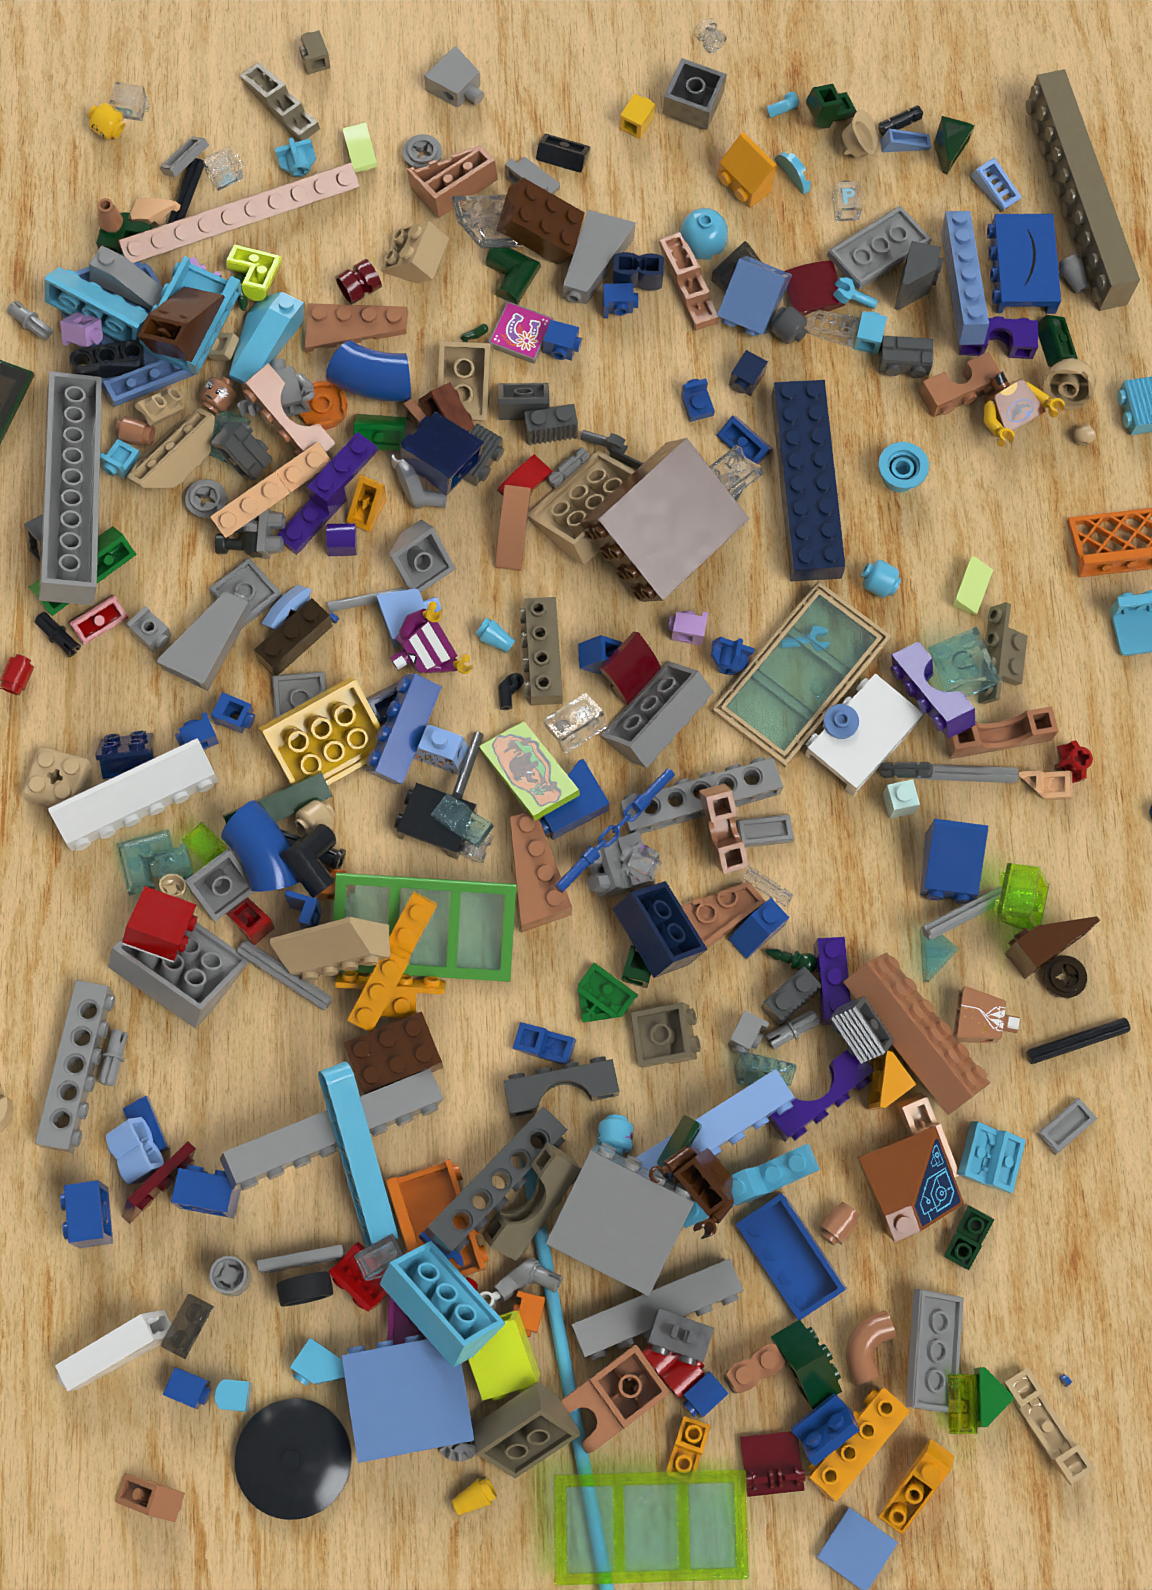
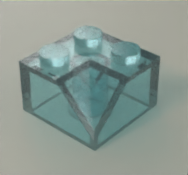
M977 626L928 647L946 692L961 691L965 697H968L1001 683L986 643Z

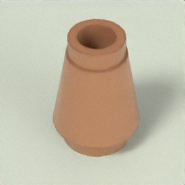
M101 199L98 202V224L106 232H116L121 228L123 217L110 199Z

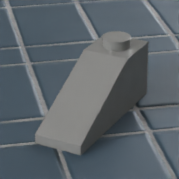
M101 246L89 263L91 282H95L149 310H152L155 304L159 305L162 299L163 287L126 257Z

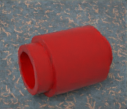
M16 654L15 657H9L0 678L2 682L0 688L11 694L20 695L21 691L26 689L34 666L30 664L31 660L19 654Z

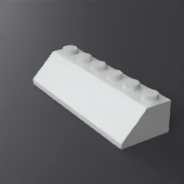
M197 738L48 808L69 849L71 851H80L89 847L91 842L99 838L106 839L113 836L116 830L124 826L131 827L138 824L141 818L149 814L153 816L163 812L165 807L170 804H179L188 800L189 795L198 791L205 792L210 790L218 780Z

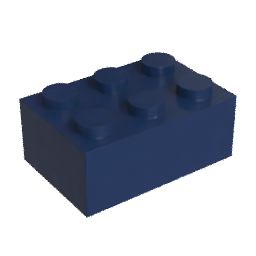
M666 881L633 891L612 908L653 978L690 965L708 950Z

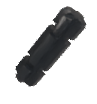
M916 105L909 108L910 111L905 110L890 117V120L886 119L880 122L878 130L883 136L889 128L899 130L912 124L911 121L916 122L922 119L923 111L920 106Z

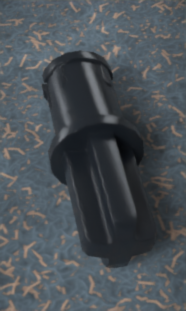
M42 612L36 617L35 624L49 637V641L51 643L55 642L68 657H72L77 653L74 650L75 648L80 650L81 645L66 632V628L60 626L46 612Z

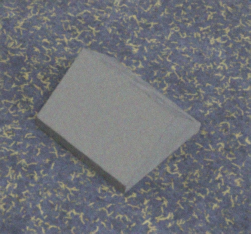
M229 848L185 880L190 892L214 922L254 892L251 891L244 868Z

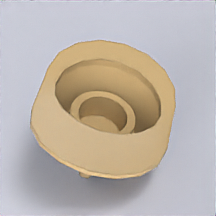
M858 110L855 113L852 122L842 132L844 155L851 154L855 158H860L868 154L873 156L879 140L878 130L873 119L863 110Z

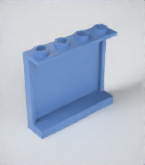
M422 1335L404 1338L405 1343L394 1345L393 1340L376 1343L377 1349L365 1351V1346L348 1348V1354L341 1356L358 1463L475 1441L462 1363L453 1368L428 1339L422 1340Z

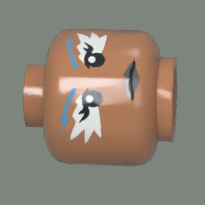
M223 375L220 379L210 377L199 393L202 399L200 404L216 415L219 412L226 413L237 398V392L233 389L235 383Z

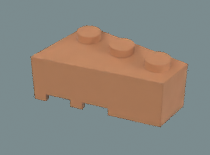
M481 146L452 154L450 159L438 163L436 160L430 161L428 166L416 170L414 167L407 169L411 189L438 218L498 180L495 160Z

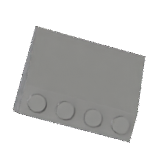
M196 923L193 932H187L186 936L190 937L184 953L179 951L174 963L122 944V938L112 948L108 967L195 1029L213 1011L249 963L248 960L238 954L237 950L198 923Z

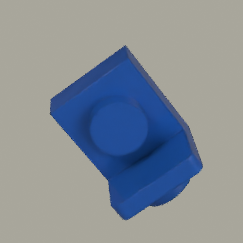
M706 378L701 380L692 379L682 386L681 398L690 422L714 416L715 410L707 391L708 382Z

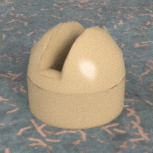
M1084 423L1075 430L1074 439L1079 445L1085 446L1096 440V434L1088 423Z

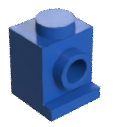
M633 283L603 284V318H608L609 314L626 315L633 313V308H638V293L633 292Z
M223 692L211 714L214 724L225 726L242 734L245 728L250 729L255 720L254 710L250 703ZM235 714L240 715L238 720L233 719L232 716Z
M206 712L201 714L203 719L190 720L178 729L180 733L176 734L175 737L179 746L197 738L203 750L219 744Z

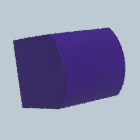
M355 523L327 524L326 541L329 556L357 555V530Z

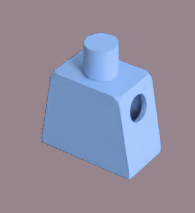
M416 588L376 595L393 648L400 646L396 636L399 634V629L408 614L421 609H427L428 604L432 601L437 603L434 612L442 610L438 597L423 601L419 589Z

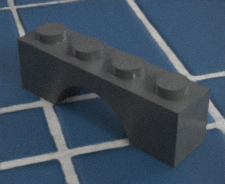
M597 1057L590 1059V1064L579 1066V1062L564 1064L563 1069L552 1071V1068L548 1067L536 1070L535 1075L525 1076L524 1073H517L508 1076L509 1080L504 1081V1089L510 1118L537 1113L539 1103L545 1093L559 1085L575 1086L584 1091L591 1101L619 1096L620 1091L613 1059L606 1060V1057Z

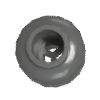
M792 306L786 309L781 307L770 321L772 333L785 344H790L794 340L799 343L808 332L805 329L807 318Z

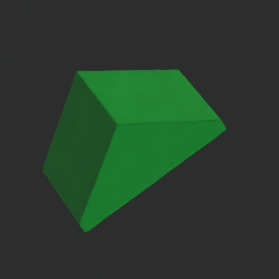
M985 1367L974 1368L976 1428H985L994 1421L1015 1397Z

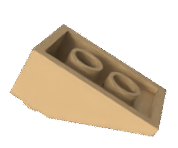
M440 341L438 387L451 382L453 388L459 393L460 400L466 411L471 415L472 420L487 421L493 344Z

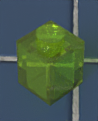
M203 822L199 823L182 839L185 847L204 866L227 850L225 844Z

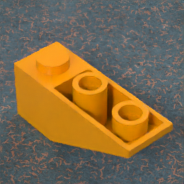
M930 1438L907 1470L878 1517L903 1535L951 1471L955 1455Z

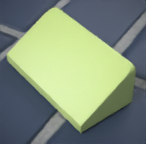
M971 556L952 607L977 615L993 569L976 557Z

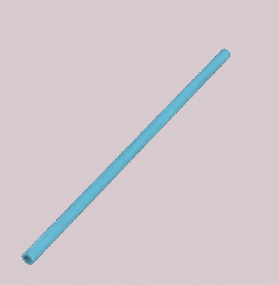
M519 1157L521 1168H523L524 1163ZM532 1169L524 1175L528 1180L524 1184L527 1202L533 1196L537 1186L536 1173ZM545 1223L534 1236L536 1252L541 1267L555 1273L550 1246L546 1244L548 1234ZM543 1287L563 1397L576 1389L559 1292L558 1288L557 1292L554 1293ZM578 1408L569 1413L580 1431V1436L572 1441L596 1575L599 1590H614L589 1453L586 1454L581 1444L586 1436L581 1410Z

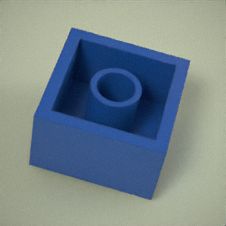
M187 1165V1169L178 1168L171 1203L179 1209L234 1219L241 1187L233 1190L225 1171L215 1170V1174H208L202 1167Z
M99 1180L64 1185V1193L60 1194L62 1211L66 1210L67 1220L62 1225L64 1239H68L69 1244L79 1249L113 1244L109 1188Z

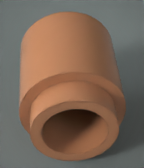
M127 416L117 422L115 434L118 435L120 440L145 447V445L151 446L156 433L155 426H150L147 421Z
M841 1202L839 1206L835 1205L819 1226L823 1231L821 1237L831 1245H835V1243L842 1245L858 1224L859 1213L844 1202Z

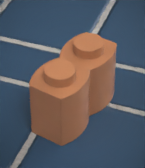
M776 1344L766 1345L756 1350L749 1359L739 1361L728 1368L724 1378L734 1394L742 1393L756 1386L760 1379L779 1372L784 1367L786 1361Z

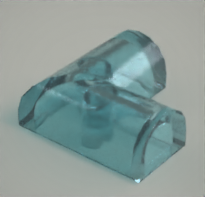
M169 829L116 843L129 896L141 893L144 886L156 889L150 863L176 856Z

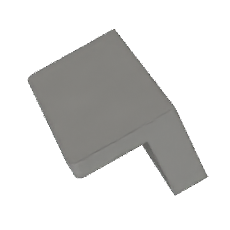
M523 157L518 163L511 158L505 164V178L512 184H515L524 177L552 194L560 188L559 182L526 157Z

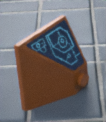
M936 1126L929 1127L857 1157L885 1233L894 1242L921 1232L964 1204Z

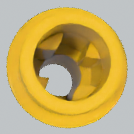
M488 1477L483 1479L477 1478L452 1499V1504L460 1516L464 1513L492 1505V1501L497 1499V1494Z

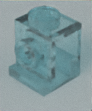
M185 843L180 844V847L154 853L155 861L150 862L154 878L159 877L161 879L167 874H177L184 880H187L194 874L190 854Z

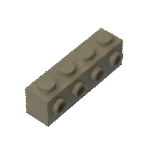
M556 597L525 598V608H520L521 624L526 623V632H521L522 648H527L528 656L523 657L524 672H529V681H525V697L531 698V706L562 704L563 691Z

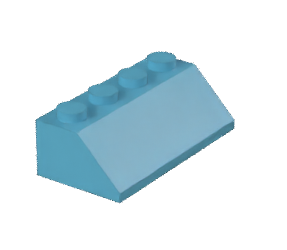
M58 267L47 274L44 279L46 303L68 315L78 312L101 319L102 332L119 342L126 340L140 342L137 335L148 316V312L145 309L130 305L121 296L104 291L95 282H87L72 270Z
M432 1241L389 1262L380 1282L382 1288L453 1368L473 1357L505 1324L501 1317Z

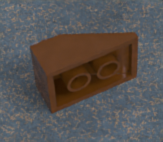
M1095 916L1037 925L1030 931L1026 927L1008 943L1010 948L1005 952V955L1024 979H1026L1086 935L1100 919Z

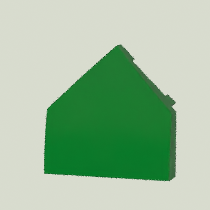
M594 962L579 982L577 988L582 1023L623 1017L638 997V994Z

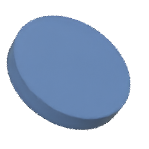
M834 705L825 713L823 719L824 728L830 736L836 739H847L854 735L858 729V714L848 705Z

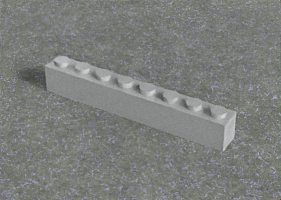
M430 1069L360 1096L369 1132L373 1137L388 1131L387 1127L395 1123L398 1126H402L413 1120L412 1116L419 1113L426 1116L437 1111V1106L444 1099ZM323 1111L223 1152L220 1161L232 1189L235 1190L241 1187L242 1191L248 1190L258 1185L257 1180L267 1176L269 1180L277 1178L285 1173L284 1169L294 1166L295 1169L309 1164L311 1162L310 1159L320 1155L321 1158H325L337 1152L336 1148L338 1146L328 1111Z

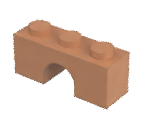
M987 352L966 362L962 373L967 381L966 383H954L949 379L946 372H942L923 381L919 394L933 417L940 414L947 415L959 405H969L979 396L984 394L988 396L995 392L989 378L1001 371L990 353Z
M725 784L699 790L716 866L723 874L749 867L744 841L740 838L735 824V817L738 815L732 790Z

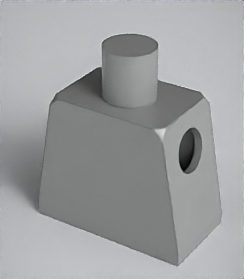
M456 46L424 75L425 90L455 107H460L467 99L477 105L484 97V92L479 89V71Z

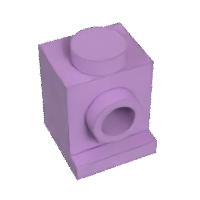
M75 312L60 321L63 345L67 346L75 343L79 347H90L93 343L99 344L102 341L103 332L101 319Z
M692 611L676 612V616L670 615L668 630L673 631L671 640L702 646L708 612H703L702 616H698Z

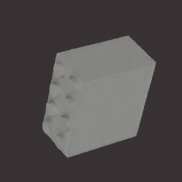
M602 1143L601 1146L595 1144L586 1158L546 1244L649 1296L695 1200L680 1181L676 1184L667 1179V1174L663 1175L660 1171L654 1170V1178L660 1180L659 1183H654L649 1177L650 1170L642 1167L643 1162L630 1155L624 1158L616 1154L617 1149L609 1144Z

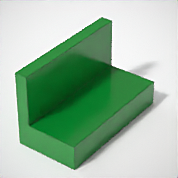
M357 414L354 421V435L359 432L375 444L378 450L404 451L405 429L408 417Z

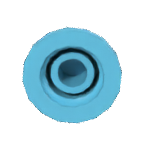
M898 442L889 445L883 450L879 457L878 469L884 484L892 491L902 493L916 488L924 482L929 472V461L920 447L908 442Z

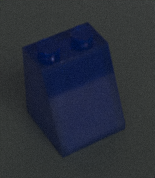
M435 412L431 417L425 416L417 426L419 429L413 435L409 433L400 443V457L447 496L480 462L484 442Z

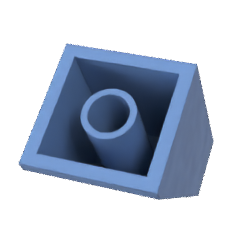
M748 256L739 258L717 316L723 318L722 322L729 326L736 327V324L745 327L744 331L758 337L759 333L765 334L791 280L792 274Z

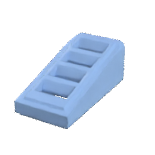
M995 157L977 168L970 175L974 182L1001 211L1022 198ZM989 172L991 176L987 177L986 173ZM994 179L998 182L995 185L991 183ZM1002 186L1004 190L998 193L996 189ZM1008 193L1011 197L1004 201L1002 197Z

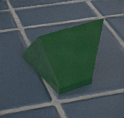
M942 116L933 144L942 172L947 175L968 144L975 125Z

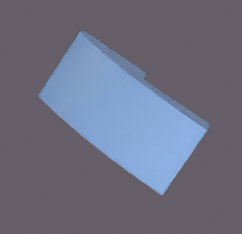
M301 585L290 589L274 604L262 624L273 630L279 628L289 619L290 610L296 612L310 600L309 595L312 590Z

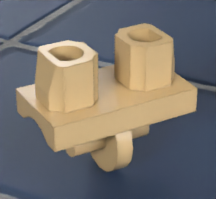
M173 386L137 402L134 407L143 413V420L147 421L150 426L158 425L163 420L179 414L183 410L179 404L183 396Z

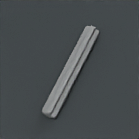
M931 764L933 766L932 777L921 778V776H918L915 779L1016 783L1019 772L1016 767Z
M999 886L923 926V936H926L928 940H932L1007 901L1008 891Z
M245 940L240 944L237 950L240 956L321 1010H325L332 1001L330 995L309 981L302 980L301 976L291 975L282 963L249 941Z

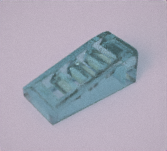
M739 1052L735 1064L736 1081L739 1085H751L777 1069L779 1073H783L781 1077L786 1085L791 1086L796 1071V1064L748 1052Z

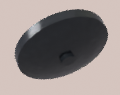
M296 1398L274 1402L258 1411L241 1432L234 1458L236 1477L246 1498L261 1512L285 1520H297L313 1516L330 1506L340 1495L348 1481L352 1465V1449L349 1436L337 1416L316 1402Z

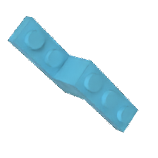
M802 1145L762 1165L743 1169L731 1175L733 1178V1207L754 1201L819 1171L820 1168L810 1145ZM696 1201L684 1223V1228L691 1227L697 1222L709 1218Z

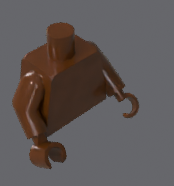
M684 1147L663 1162V1167H652L649 1171V1177L654 1183L660 1182V1180L654 1178V1170L660 1171L663 1175L668 1172L676 1176L709 1216L708 1219L697 1222L693 1227L694 1232L704 1228L705 1233L701 1237V1239H704L716 1233L717 1227L715 1223L719 1224L733 1207V1178L710 1149L707 1148L700 1152L695 1148Z

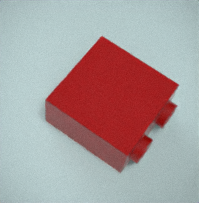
M144 886L126 925L122 944L174 963L179 951L184 953L190 938L186 936L187 932H193L198 917L194 913L197 904Z

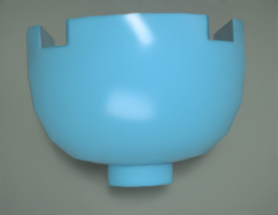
M700 208L692 211L685 217L680 227L681 235L688 243L696 259H711L713 255L721 254L727 245V223L717 211L710 208Z

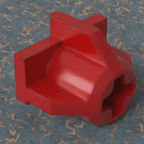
M1076 740L1057 746L1060 762L1055 764V769L1063 768V771H1071L1072 783L1084 781L1087 778V768L1093 762L1090 750L1080 747Z

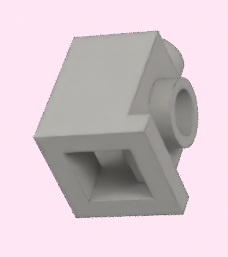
M146 606L127 623L131 634L152 653L158 648H163L169 642L171 636L169 628L151 613ZM152 626H154V629L152 631H148Z
M744 1010L728 1045L732 1046V1051L736 1054L747 1057L751 1047L757 1049L763 1037L759 1030L765 1032L769 1022Z

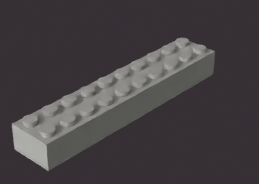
M49 372L46 405L39 601L94 605L97 588L102 377Z

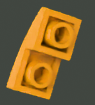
M683 1416L664 1476L689 1485L693 1484L711 1425Z

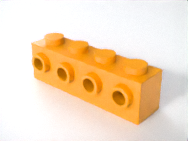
M884 1387L879 1388L877 1391L873 1388L863 1399V1402L866 1404L859 1413L857 1411L853 1412L860 1431L816 1466L811 1462L807 1467L810 1473L806 1478L833 1502H837L910 1412Z

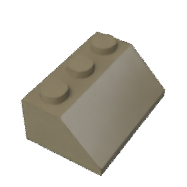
M536 1382L473 1425L476 1454L513 1478H517L580 1436L579 1429L558 1395L539 1382Z

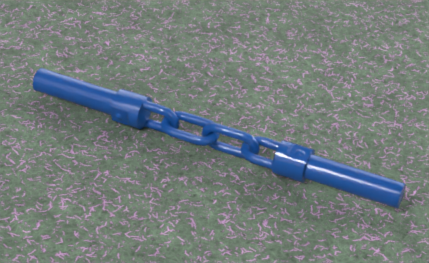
M667 768L643 794H639L623 811V819L617 826L610 825L598 837L599 844L595 848L589 846L575 865L555 884V888L559 892L563 893L588 866L600 857L598 850L601 847H609L620 836L621 826L626 821L632 822L638 818L650 805V801L675 776L674 772ZM631 808L637 812L632 818H630V813L627 814ZM613 829L612 833H616V835L606 843L607 840L603 839V837Z

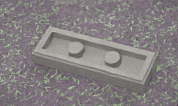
M341 1244L257 1260L258 1271L266 1274L339 1260L345 1256V1250Z

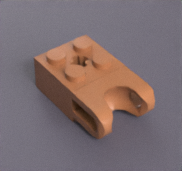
M633 1345L565 1396L561 1402L568 1413L581 1408L586 1409L592 1415L594 1420L593 1429L581 1443L582 1448L587 1454L597 1450L622 1429L630 1425L670 1394V1391L638 1346ZM623 1380L633 1383V1386L630 1388L632 1391L631 1395L628 1392H623Z

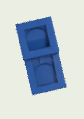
M520 1022L513 1049L564 1065L570 1063L576 1039L550 1032L546 1028Z

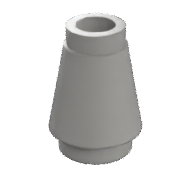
M1077 254L1071 255L1059 263L1060 273L1076 294L1089 288L1083 261L1078 258Z

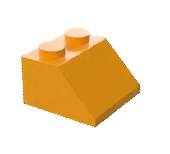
M742 132L719 162L718 178L724 186H728L735 193L736 198L740 202H744L751 208L772 192L777 164Z

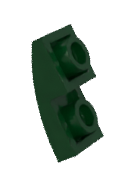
M968 1205L943 1256L969 1270L995 1219Z

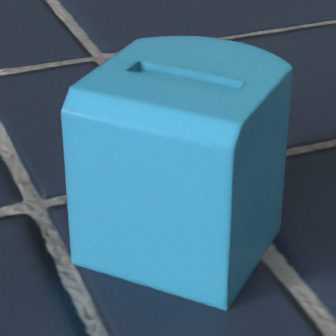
M223 1379L215 1391V1401L218 1408L249 1412L252 1383Z

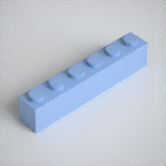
M777 1069L696 1119L695 1121L702 1124V1128L691 1148L698 1149L700 1152L708 1148L717 1156L722 1152L720 1147L730 1142L731 1145H734L746 1137L744 1134L746 1130L751 1127L757 1130L770 1122L767 1117L777 1111L781 1115L793 1107L791 1102L795 1100V1097ZM671 1136L636 1157L643 1162L642 1167L650 1170L654 1166H659L657 1160ZM667 1172V1173H666V1174L668 1175V1178H667V1179L670 1180V1181H672V1182H675L674 1179L672 1178V1177H674L675 1175H674L673 1173H672V1174H669V1173Z

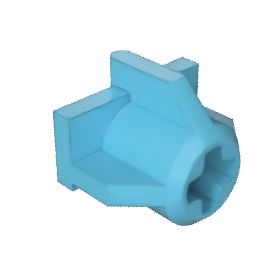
M290 138V144L277 147L275 151L281 169L293 176L301 177L310 171L316 161L314 148L310 138L299 142H294V139Z

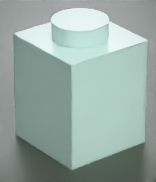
M913 780L888 784L882 794L889 819L915 814L920 805Z

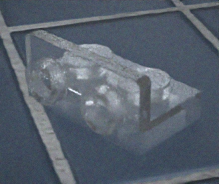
M738 445L709 466L733 497L763 475L761 466L745 458L742 448Z
M584 693L543 719L545 727L559 742L561 750L565 754L608 727L603 710L587 693Z

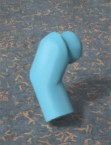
M788 92L784 96V100L767 106L770 118L796 109L799 105V98L795 92Z

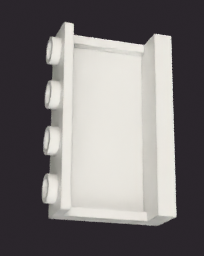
M874 674L870 680L865 678L856 688L858 693L853 698L848 696L842 703L852 707L858 714L859 726L854 735L847 739H836L830 736L824 729L820 735L813 734L806 743L808 748L805 756L808 758L811 756L815 757L846 783L845 790L852 796L855 795L917 726L924 715L922 711L877 674Z

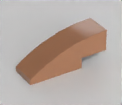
M505 485L495 568L521 571L531 488Z

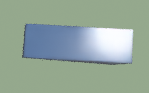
M889 128L880 139L882 152L920 151L931 148L929 134Z

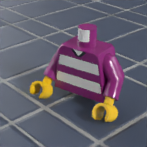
M432 601L428 604L427 609L418 610L405 617L399 629V634L396 636V640L402 650L391 656L390 660L398 671L411 663L419 673H445L458 670L462 674H468L472 671L474 665H465L463 663L469 662L471 657L468 654H463L459 660L456 659L458 655L438 623L441 620L443 610L434 612L437 606L436 602Z

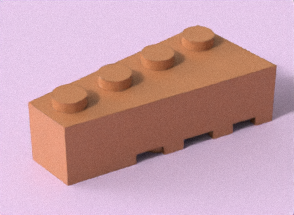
M528 812L510 817L522 933L572 915V905L567 891L565 890L561 893L555 888V884L561 879V875L540 820L534 821Z

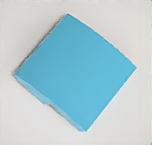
M971 1121L957 1175L994 1189L1013 1193L1026 1140L1007 1131H998L978 1121Z

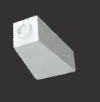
M165 1310L140 1314L55 1365L60 1384L66 1388L67 1392L81 1389L177 1336Z

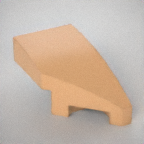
M141 198L136 199L130 215L135 223L144 222L148 224L155 221L162 226L165 223L167 214L170 211L177 212L181 205L172 200Z
M1037 770L1019 772V776L1045 800L1073 799L1071 771L1042 772Z

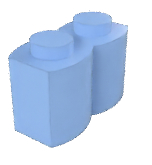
M142 1117L130 1118L106 1134L108 1150L117 1159L119 1174L128 1185L143 1182L164 1164L163 1157L153 1142L151 1131Z

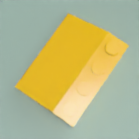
M349 677L258 729L290 785L320 771L327 785H330L367 764L368 755L375 749L378 742L377 733L381 726L356 679Z

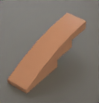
M681 232L659 239L668 269L695 330L719 323V316H717V312L709 299L710 292L700 275V266L688 243L683 239Z

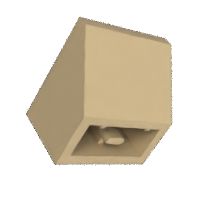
M430 221L397 229L392 237L393 241L390 249L384 256L381 271L414 283L433 280L449 237Z

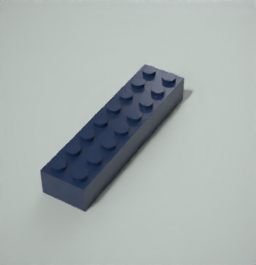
M825 380L774 382L771 399L790 582L841 579L846 566Z

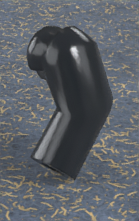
M520 673L510 674L499 684L500 710H510L513 708L512 695L524 683V678Z

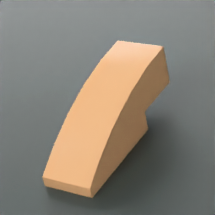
M920 1093L896 1103L909 1136L936 1126L954 1177L959 1176L957 1175L958 1168L941 1124L935 1118L928 1097Z

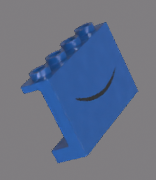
M995 214L992 223L987 226V238L991 239L989 260L993 261V267L990 272V280L995 285V289L992 292V303L996 304L997 313H1002L1004 307H1045L1046 314H1056L1061 303L1054 214Z

